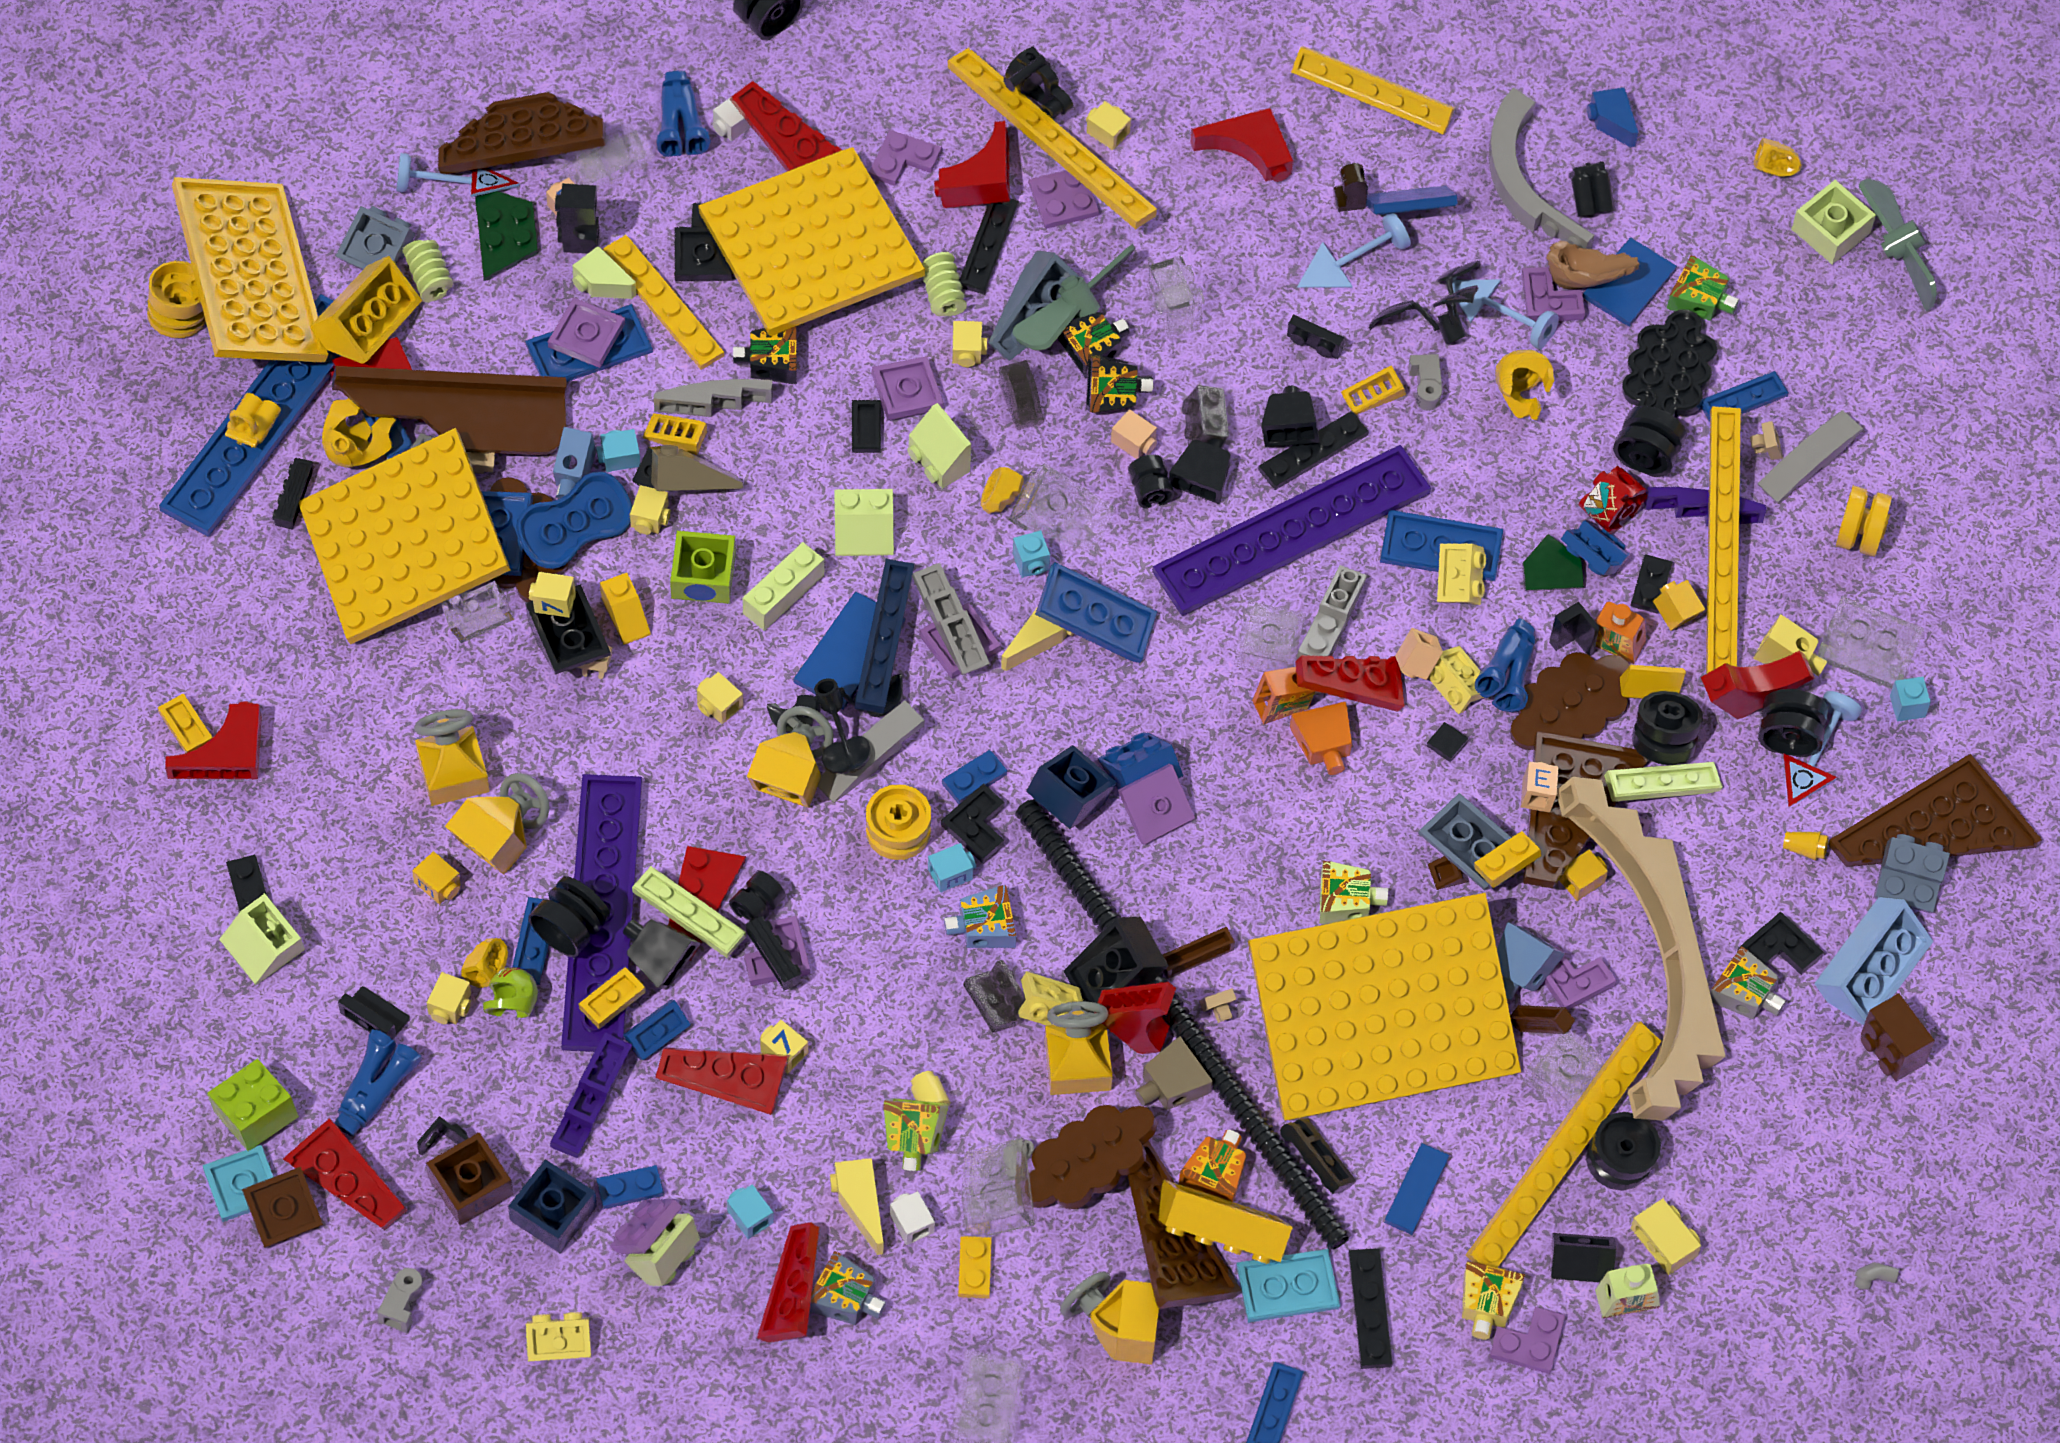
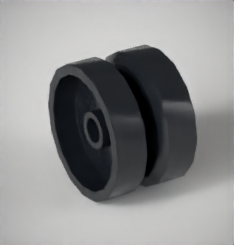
M734 0L733 11L745 24H749V28L761 40H770L796 21L803 9L804 0Z
M1649 406L1634 407L1628 412L1623 428L1614 442L1613 451L1618 460L1626 467L1652 477L1666 476L1671 472L1676 462L1677 453L1681 451L1687 433L1681 422L1666 411Z
M1781 689L1769 693L1765 696L1761 716L1763 719H1761L1758 733L1760 744L1768 751L1774 753H1785L1796 757L1815 755L1821 751L1825 734L1823 728L1825 727L1828 714L1826 702L1817 695L1796 689Z
M1658 691L1645 696L1638 706L1637 721L1632 733V745L1636 751L1647 760L1658 764L1675 765L1684 763L1692 758L1696 751L1698 734L1703 722V714L1699 705L1688 696L1677 692Z
M1620 1112L1611 1114L1600 1123L1587 1147L1586 1163L1589 1172L1597 1182L1609 1189L1624 1191L1636 1188L1646 1180L1660 1156L1661 1141L1658 1131L1649 1120L1636 1119L1633 1117V1113Z

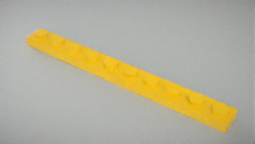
M969 47L948 60L947 68L1135 230L1156 217L1157 208L1017 88H1015L1014 92H1011L1004 83V77Z
M1712 406L1710 410L1706 674L1725 663L1737 667L1741 408Z
M1641 1021L1634 1022L1468 1250L1465 1256L1471 1262L1498 1268L1593 1137L1600 1123L1609 1115L1659 1046L1661 1040Z

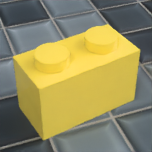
M1663 1198L1633 1218L1630 1229L1668 1276L1698 1256L1701 1248L1698 1235L1693 1229H1688L1684 1225L1678 1210L1673 1205L1669 1206Z

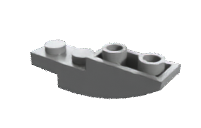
M1341 565L1339 566L1320 603L1318 613L1298 650L1296 659L1301 655H1333L1360 596L1367 575Z

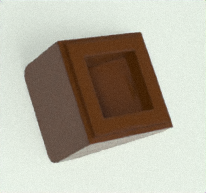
M1445 856L1428 864L1436 890L1470 882L1468 876Z

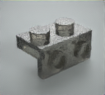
M1197 385L1190 395L1184 399L1182 404V413L1185 415L1186 420L1184 435L1188 440V445L1195 439L1205 443L1211 438L1226 440L1229 437L1224 390L1217 387Z
M1004 960L997 961L990 971L966 978L963 986L992 1033L1023 1023L1024 1018L1019 1017L1018 1011L1026 1000L1025 995L1015 980L1013 972L1007 967Z

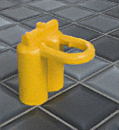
M246 393L236 410H232L229 414L230 420L227 424L228 430L225 436L236 440L238 445L244 443L251 446V448H256L266 438L279 416L281 408L272 401H262L258 396Z

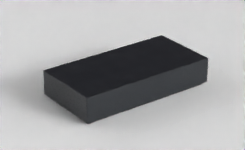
M852 400V453H881V400Z

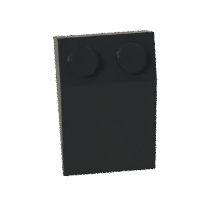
M581 584L575 586L576 595L570 617L535 613L533 601L525 603L529 626L540 650L555 675L611 656L610 649Z
M1142 917L1115 918L1066 967L1064 973L1071 985L1080 988L1083 1001L1098 1003L1102 990L1151 984L1168 967V964Z

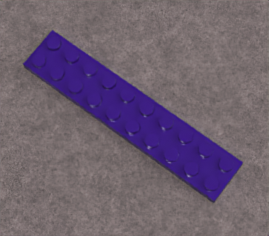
M1400 444L1154 565L1152 573L1181 616H1184L1388 515L1390 510L1396 511L1430 494L1431 487Z
M582 774L574 879L588 886L601 898L610 911V919L601 926L598 933L590 934L591 941L577 957H568L561 1041L562 1051L595 1052L604 1033L624 1041L626 1009L598 1029L579 1009V1003L624 967L629 970L630 958L627 955V951L631 946V940L623 934V930L633 919L634 893L632 892V887L635 884L642 776Z

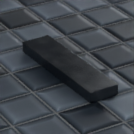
M1010 198L1009 202L989 203L987 205L959 279L962 289L985 295L1019 205L1018 200Z

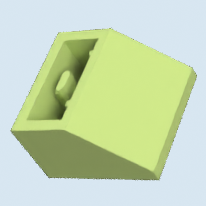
M265 893L241 910L219 939L255 985L262 982L305 950L301 937Z

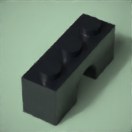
M562 183L561 194H556L555 211H557L558 243H563L564 253L588 254L598 247L600 228L599 217H596L598 202L596 185Z

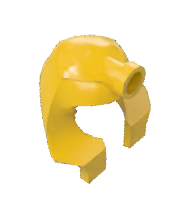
M1535 350L1512 351L1504 355L1496 365V384L1509 408L1517 418L1530 416L1531 419L1537 420L1541 412L1539 400L1536 397L1532 399L1523 398L1519 393L1530 390L1539 381L1543 382L1545 392H1550L1554 383L1553 367L1546 356Z
M349 398L333 401L325 419L322 433V446L327 458L332 463L345 468H352L376 460L392 448L393 444L389 438V432L396 420L394 418L379 417L370 428L366 419L363 418L358 424L349 427L346 424V417L357 415L361 409ZM372 433L373 437L371 442L369 443L368 438Z

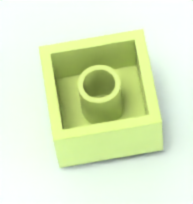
M1834 180L1796 211L1791 230L1833 265L1871 233L1876 214L1839 182Z

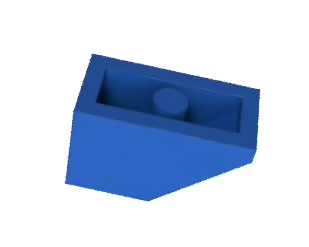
M1625 87L1592 92L1590 104H1587L1588 119L1594 120L1597 130L1628 147H1636L1638 129Z

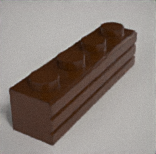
M1227 926L1162 954L1168 964V967L1163 971L1166 979L1233 951L1235 941Z
M1518 1005L1510 1015L1512 1025L1520 1032L1566 1034L1575 1022V1019L1565 1007Z

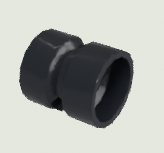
M1146 455L1130 463L1128 473L1134 486L1138 505L1141 508H1151V503H1159V506L1166 505L1174 498V490L1170 479L1167 477L1168 471L1161 456Z
M758 870L745 883L746 889L741 888L729 900V905L738 917H744L749 920L748 922L759 916H763L766 919L769 916V909L774 910L784 900L786 893L772 876Z

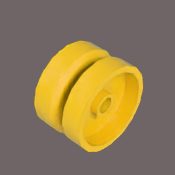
M1852 485L1835 546L1850 550L1854 547L1857 534H1861L1862 539L1859 546L1861 554L1875 557L1880 539L1883 540L1890 514H1888L1892 495L1877 492L1873 497L1871 507L1867 508L1865 507L1868 498L1867 489Z
M905 784L889 785L879 789L870 798L866 807V838L871 848L880 856L891 860H906L918 855L927 846L931 837V807L927 798L916 788Z

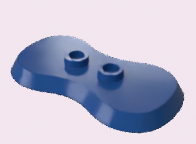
M592 472L583 476L564 497L555 501L535 503L525 508L517 519L516 532L525 553L534 563L543 568H559L567 564L586 543L595 539L614 537L623 533L631 524L630 512L633 506L625 488L614 476L606 472Z

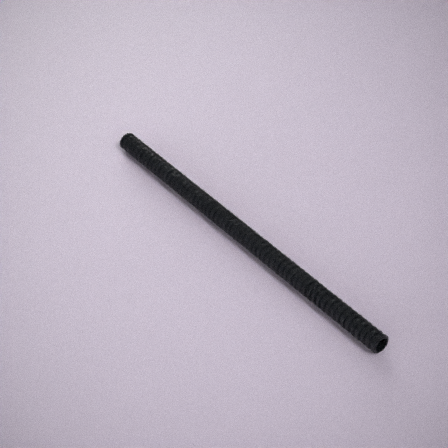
M1035 799L1022 803L1015 812V816L1021 819L1020 823L1026 826L1025 830L1031 833V838L1036 840V845L1041 847V852L1046 854V859L1051 861V866L1057 868L1056 873L1061 876L1067 888L1072 890V895L1077 897V902L1082 904V909L1087 911V916L1093 918V924L1098 925L1097 929L1101 933L1115 918H1119L1121 915L1116 913V908L1111 905V901L1106 898V894L1100 891L1101 887L1095 884V879L1090 877V872L1085 870V865L1080 863V858L1074 856L1075 851L1070 848L1064 836L1059 834V829L1054 827V822L1049 820V816L1047 813H1044L1043 807L1039 806ZM1161 973L1151 984L1168 982V980L1162 978L1163 973ZM1175 992L1167 1015H1162V1019H1166L1165 1022L1171 1027L1170 1031L1176 1034V1038H1182L1213 1081L1214 1092L1219 1093L1218 1097L1220 1100H1224L1223 1104L1225 1107H1230L1229 1113L1235 1115L1234 1119L1236 1122H1240L1239 1126L1242 1130H1245V1135L1251 1137L1250 1142L1256 1145L1258 1152H1262L1261 1157L1264 1160L1267 1159L1266 1164L1269 1167H1273L1272 1172L1275 1175L1278 1174L1277 1179L1283 1182L1284 1189H1289L1288 1194L1290 1197H1294V1203L1296 1205L1300 1204L1299 1210L1305 1212L1304 1217L1310 1220L1312 1227H1316L1315 1232L1318 1235H1322L1321 1240L1327 1242L1326 1247L1329 1250L1341 1247L1349 1240L1351 1236L1350 1231L1344 1230L1345 1224L1339 1222L1340 1218L1338 1215H1333L1334 1209L1328 1207L1329 1202L1326 1199L1323 1200L1321 1192H1317L1318 1187L1315 1184L1312 1185L1313 1180L1310 1177H1306L1307 1172L1304 1169L1301 1170L1302 1165L1299 1162H1295V1155H1290L1291 1150L1285 1147L1286 1143L1284 1140H1279V1133L1274 1132L1275 1128L1273 1125H1268V1118L1263 1117V1111L1258 1110V1104L1253 1102L1251 1095H1247L1248 1090L1245 1087L1242 1088L1240 1080H1236L1237 1075L1231 1073L1232 1068L1226 1065L1227 1061L1224 1058H1220L1221 1053L1215 1051L1216 1046L1210 1043L1211 1039L1205 1036V1031L1199 1029L1200 1024L1194 1021L1195 1017L1189 1014V1009L1183 1007L1184 1002L1179 999V995ZM1344 1239V1242L1333 1248L1337 1242Z

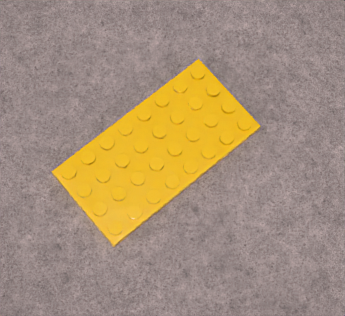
M174 177L172 189L214 356L222 358L325 362L328 352L310 328L318 318L283 184Z

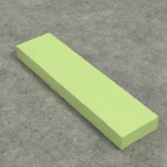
M1714 762L1608 770L1604 775L1612 802L1718 792L1723 788Z
M652 866L648 868L632 887L633 893L726 958L746 938L744 930Z

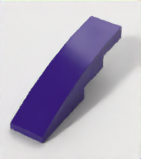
M1647 487L1648 492L1646 494L1648 496L1644 503L1645 510L1674 508L1675 518L1704 516L1705 525L1708 526L1709 490L1685 487ZM1739 497V524L1763 523L1766 505Z
M604 1033L579 1080L578 1087L565 1110L564 1117L549 1147L578 1159L632 1049L631 1044Z

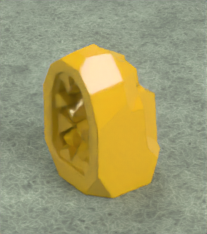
M1762 138L1759 142L1753 163L1756 169L1776 176H1791L1801 170L1802 164L1799 155L1791 147L1766 138Z
M1008 467L994 469L982 493L980 503L983 510L988 514L1002 512L1007 505H1011L1015 497L1021 492L1024 483L1023 476Z
M487 938L477 944L473 952L467 955L461 969V976L470 982L472 986L478 988L489 987L493 976L506 966L508 957L507 945L501 938Z

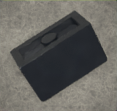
M1578 601L1555 615L1549 643L1557 651L1575 640L1583 651L1591 656L1594 654L1600 628Z
M361 986L353 997L345 993L338 1001L340 1014L369 1033L372 1029L378 1030L388 1035L391 1039H394L410 1020L408 1014L364 986Z
M1552 1233V1279L1600 1283L1608 1271L1614 1270L1616 1259L1614 1237Z

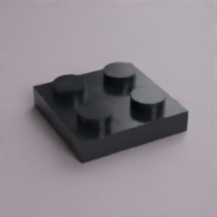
M675 227V281H732V270L708 227Z

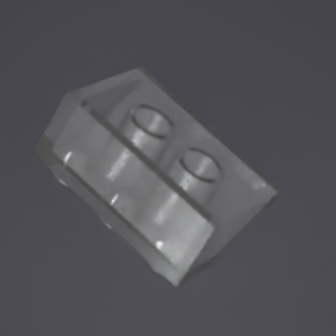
M622 122L606 131V146L560 154L552 158L551 161L564 179L569 177L575 184L596 185L597 192H599L600 186L606 183L614 184L621 181L625 173L631 170L636 172L648 166L647 162L655 159V156L643 129Z

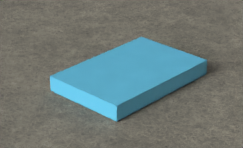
M1328 1249L1284 1255L1281 1262L1271 1260L1270 1264L1257 1260L1237 1262L1236 1264L1248 1323L1340 1309Z

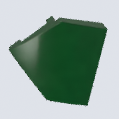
M1549 534L1545 536L1522 563L1525 591L1581 589L1584 587L1581 559L1572 555L1563 544Z

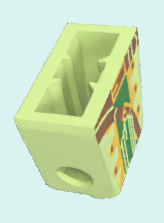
M1323 861L1319 924L1368 916L1370 905L1387 906L1388 888L1370 887L1371 871L1367 869Z
M1651 1264L1632 1265L1608 1271L1595 1289L1603 1319L1660 1308L1659 1293Z

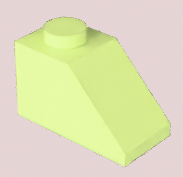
M599 246L572 265V281L581 292L586 291L592 297L633 299L637 296L636 282Z

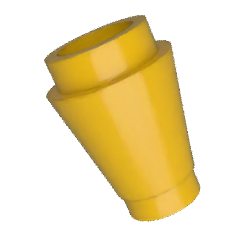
M1786 831L1783 849L1817 861V858L1825 859L1829 836L1822 835V832Z

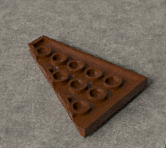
M1537 731L1534 740L1533 762L1558 766L1557 789L1572 777L1602 780L1608 807H1615L1618 801L1612 802L1604 777L1608 770L1644 768L1648 763L1646 758L1640 755L1636 749L1539 731ZM1557 795L1550 812L1529 809L1527 836L1540 848L1541 857L1524 867L1523 883L1553 888L1591 838L1570 818L1562 817Z
M1970 753L1829 840L1828 846L1846 867L1882 864L1887 841L1892 837L1897 838V834L1911 836L1915 838V844L1925 846L1926 842L1940 844L1944 847V852L1950 853L1949 857L2036 848L2041 844L2042 839Z
M1147 1141L1143 1144L1146 1151V1160L1139 1170L1128 1175L1156 1305L1159 1309L1228 1300L1237 1297L1242 1290L1213 1244L1210 1246L1194 1240L1196 1235L1184 1232L1183 1236H1178L1167 1232V1226L1159 1221L1163 1181L1175 1182L1150 1142Z

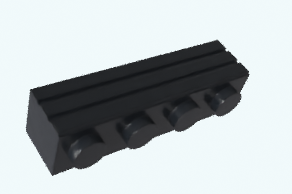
M295 457L293 464H290L288 479H285L283 483V494L279 495L278 508L274 509L272 515L275 526L293 530L300 510L299 502L304 499L314 470L313 461Z
M759 916L746 923V933L785 991L801 982V969L791 961L792 956L787 949L784 950L782 947L783 943L779 935H774L772 932L773 927L770 921H765L763 916Z

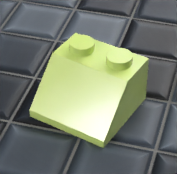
M936 403L909 434V448H907V451L915 463L920 461L924 466V472L931 483L937 482L943 489L970 472L971 443L941 406Z
M893 489L834 490L835 556L894 555Z
M676 1214L644 1254H629L624 1262L648 1285H667L675 1277V1270L681 1262H685L695 1252L694 1246L700 1240L693 1217L690 1214Z

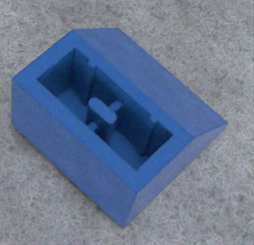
M1148 732L1134 735L1130 742L1122 746L1111 747L1105 752V755L1097 758L1106 773L1117 782L1115 786L1118 790L1167 764L1173 765L1178 779L1184 776L1172 744Z

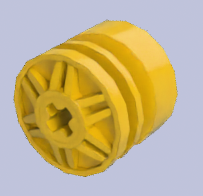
M171 261L161 264L153 270L149 277L147 319L151 327L158 333L170 338L192 336L199 332L206 322L192 264L186 261Z

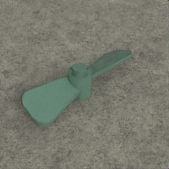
M1865 179L1859 183V188L1888 232L1883 235L1885 241L1881 243V246L1888 258L1892 256L1895 260L1903 258L1922 305L1928 311L1934 307L1937 289L1932 274L1916 251V249L1924 246L1926 241L1913 219L1904 224L1896 198L1891 189L1880 181Z
M1134 244L1128 246L1090 282L1086 283L1083 277H1076L1075 275L1063 280L1061 283L1062 287L1059 289L1060 298L1021 321L1013 328V335L1016 340L1033 350L1047 349L1054 343L1073 318L1077 319L1096 313L1100 305L1091 290L1129 258L1136 249Z

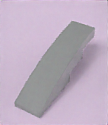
M730 379L682 385L654 393V412L712 417L713 408L742 410L743 401L772 403L773 380Z
M1841 410L1782 459L1758 483V486L1778 504L1782 503L1798 486L1802 487L1820 469L1823 470L1863 431V428L1846 412Z
M938 563L914 572L912 577L922 600L960 673L965 675L990 664L968 612L963 610L954 587H950L941 564Z
M906 700L903 701L862 735L867 739L871 748V755L866 765L860 770L848 774H837L826 770L821 775L818 788L835 803L878 771L879 765L902 748V742L921 729L925 724V720Z

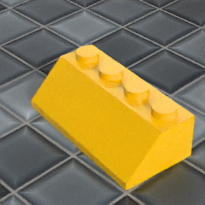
M388 255L366 266L315 320L310 328L326 350L363 364L370 359L422 302V299Z
M1167 1180L1163 1181L1159 1221L1167 1226V1232L1178 1236H1183L1184 1232L1196 1235L1194 1240L1212 1246L1213 1241L1224 1244V1250L1241 1255L1242 1250L1253 1253L1252 1259L1262 1263L1270 1264L1271 1260L1281 1262L1292 1226L1280 1217Z

